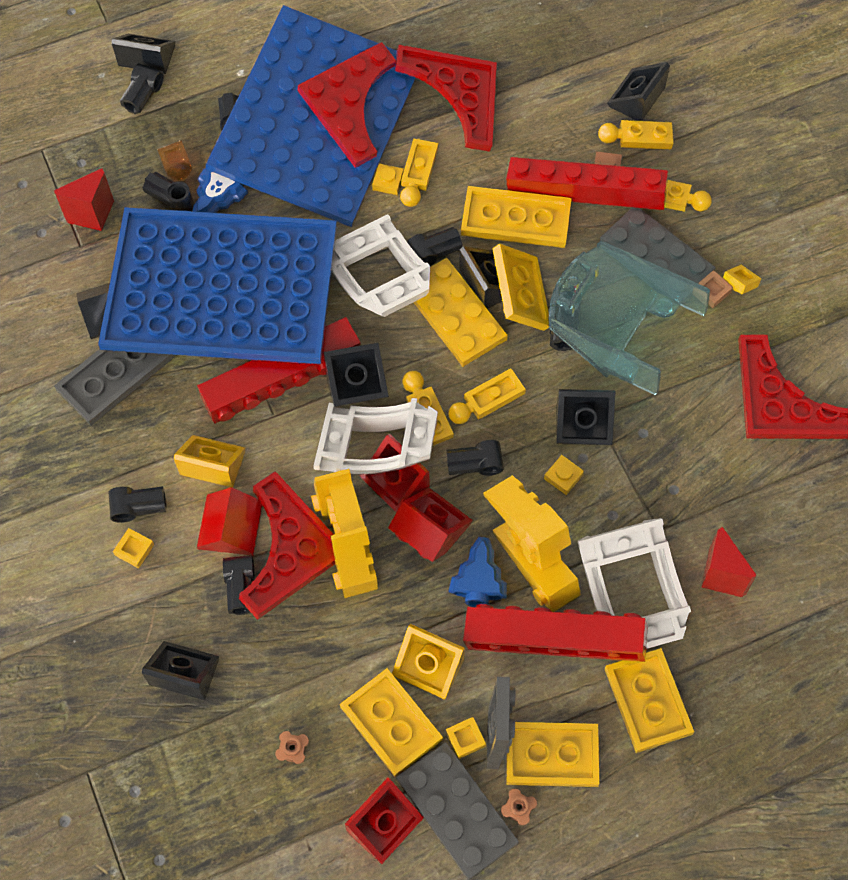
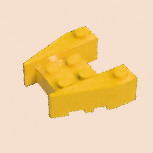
M350 469L315 477L314 488L316 494L311 496L314 511H320L323 520L330 519L335 532L331 536L337 568V572L332 573L336 590L342 589L344 598L377 590V577L373 566V557L369 549L368 532L360 511Z
M513 475L483 493L485 498L505 520V523L493 529V533L532 587L536 601L541 606L545 604L548 609L555 612L579 597L581 592L578 578L561 560L560 555L561 550L571 545L569 529L566 523L547 503L540 506L537 503L539 501L538 496L533 492L528 493L524 489L523 484Z

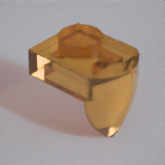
M182 140L157 149L169 178L183 181L190 175L192 165Z

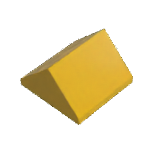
M192 435L174 454V461L179 474L182 476L233 488L246 448Z
M409 624L392 675L442 699H446L464 662L465 648Z

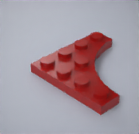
M382 42L299 84L297 89L355 168L375 158L378 152L372 144L365 126L364 105L372 84L374 85L385 72L395 67L396 64L395 58Z
M398 45L395 71L416 77L440 92L452 105L461 121L465 137V148L490 152L493 143L497 62Z
M768 335L739 336L746 439H848V408L837 407L824 402L822 404L817 403L804 396L805 392L796 387L790 380L787 381L777 369L778 364L771 352Z
M276 471L253 486V493L263 505L271 527L270 555L265 567L257 578L239 594V600L257 620L336 564L331 536L334 534Z

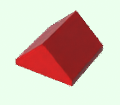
M102 168L54 190L67 223L102 231L114 203L105 172Z
M388 434L371 459H383L401 455L402 445L391 434ZM421 463L395 471L360 475L395 512H397L402 501L428 487L430 488L429 471Z
M232 487L207 494L197 549L254 556L263 507L260 500Z
M721 527L717 530L709 548L701 587L743 597L749 591L757 575L725 529Z
M387 777L345 823V827L349 835L379 863L383 864L424 817L393 781Z

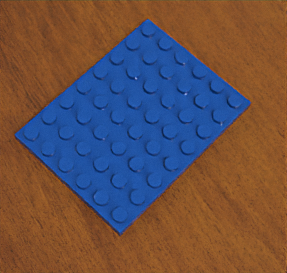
M283 5L206 163V170L352 227L416 77L396 72L395 67L385 72L374 85L372 84L365 100L364 120L371 142L378 152L375 158L355 168L297 89L298 85L379 43ZM385 46L396 60L397 50Z
M125 207L98 343L100 350L321 364L337 230L336 220Z

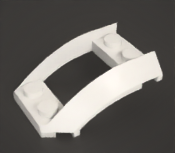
M388 214L335 240L332 273L358 305L386 317L427 296L429 293V264L424 263L412 250L400 231L396 230ZM388 247L407 273L366 293L346 267Z
M412 398L411 402L389 407L350 406V409L334 407L333 403H329L316 453L314 469L331 472L350 469L351 474H376L395 471L429 460L438 412L430 406L427 409L417 403V398ZM406 428L401 455L371 460L346 459L352 431L384 432Z
M661 518L644 520L642 523L591 537L586 536L578 540L596 610L608 612L611 616L615 615L606 591L600 566L651 552L657 577L669 610L643 617L646 618L648 625L646 649L683 639L686 630L685 624L691 609L686 602L675 570Z

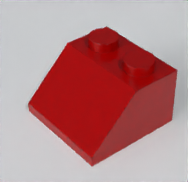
M428 487L402 501L388 529L394 532L399 540L415 548L420 556L433 562L448 552L471 525L473 520Z

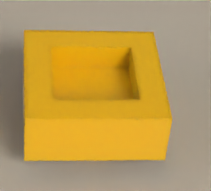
M378 164L372 189L378 192L398 195L404 168Z
M743 265L725 271L723 279L733 287V290L741 294L757 288L761 281L759 276Z
M561 455L545 473L544 479L567 495L581 479L584 470Z
M128 528L113 550V553L118 558L140 568L152 550L154 543L152 540Z
M474 717L446 729V734L458 759L486 747Z

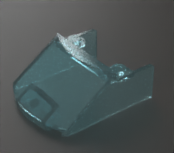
M601 241L597 243V247L587 253L582 252L578 255L557 281L550 299L549 329L606 378L611 374L656 395L659 391L661 370L624 351L648 312L663 318L670 317L682 306L705 316L708 309L710 289Z

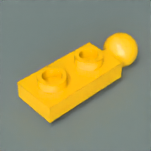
M621 120L620 128H617L612 123H605L598 131V136L602 142L610 144L620 139L621 147L671 150L674 144L672 122Z
M413 138L401 179V186L405 188L400 194V199L405 206H416L421 200L419 190L427 191L438 152V143Z
M668 180L665 208L685 212L687 204H691L696 211L702 212L711 206L712 198L708 192L702 190L691 194L692 185Z
M510 368L466 392L464 399L467 403H454L449 409V418L455 424H464L469 420L471 413H474L479 420L523 396L526 389Z
M418 371L407 372L403 376L402 384L407 391L413 393L406 396L407 403L411 402L412 398H417V403L427 409L430 406L438 412L433 446L453 438L454 433L432 386L423 389L424 378L422 374Z

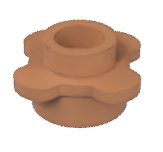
M288 731L282 732L279 736L281 741L280 747L275 753L276 758L279 761L287 760L295 764L303 763L305 760V746L309 744L308 737L304 734L296 736L291 735ZM291 745H294L295 749L290 750L289 747Z
M512 789L508 794L509 800L507 804L501 808V813L504 817H510L512 820L517 821L519 825H526L530 821L529 815L532 809H535L537 806V801L532 796L527 797L521 794L519 789ZM520 804L522 809L518 810L516 805Z

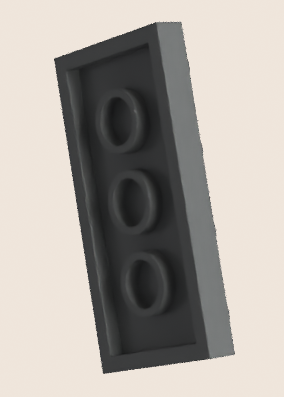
M632 207L600 237V243L679 306L694 293L695 286L716 269L715 266L640 208Z
M99 349L55 384L54 387L85 421L92 426L175 358V355Z
M497 677L488 706L487 769H499L501 761L506 760L509 746L512 745V738L515 737V719H510V715H512V709L515 707L516 691L515 688L510 687V677Z
M446 742L396 777L398 783L467 880H471L519 844L514 834Z

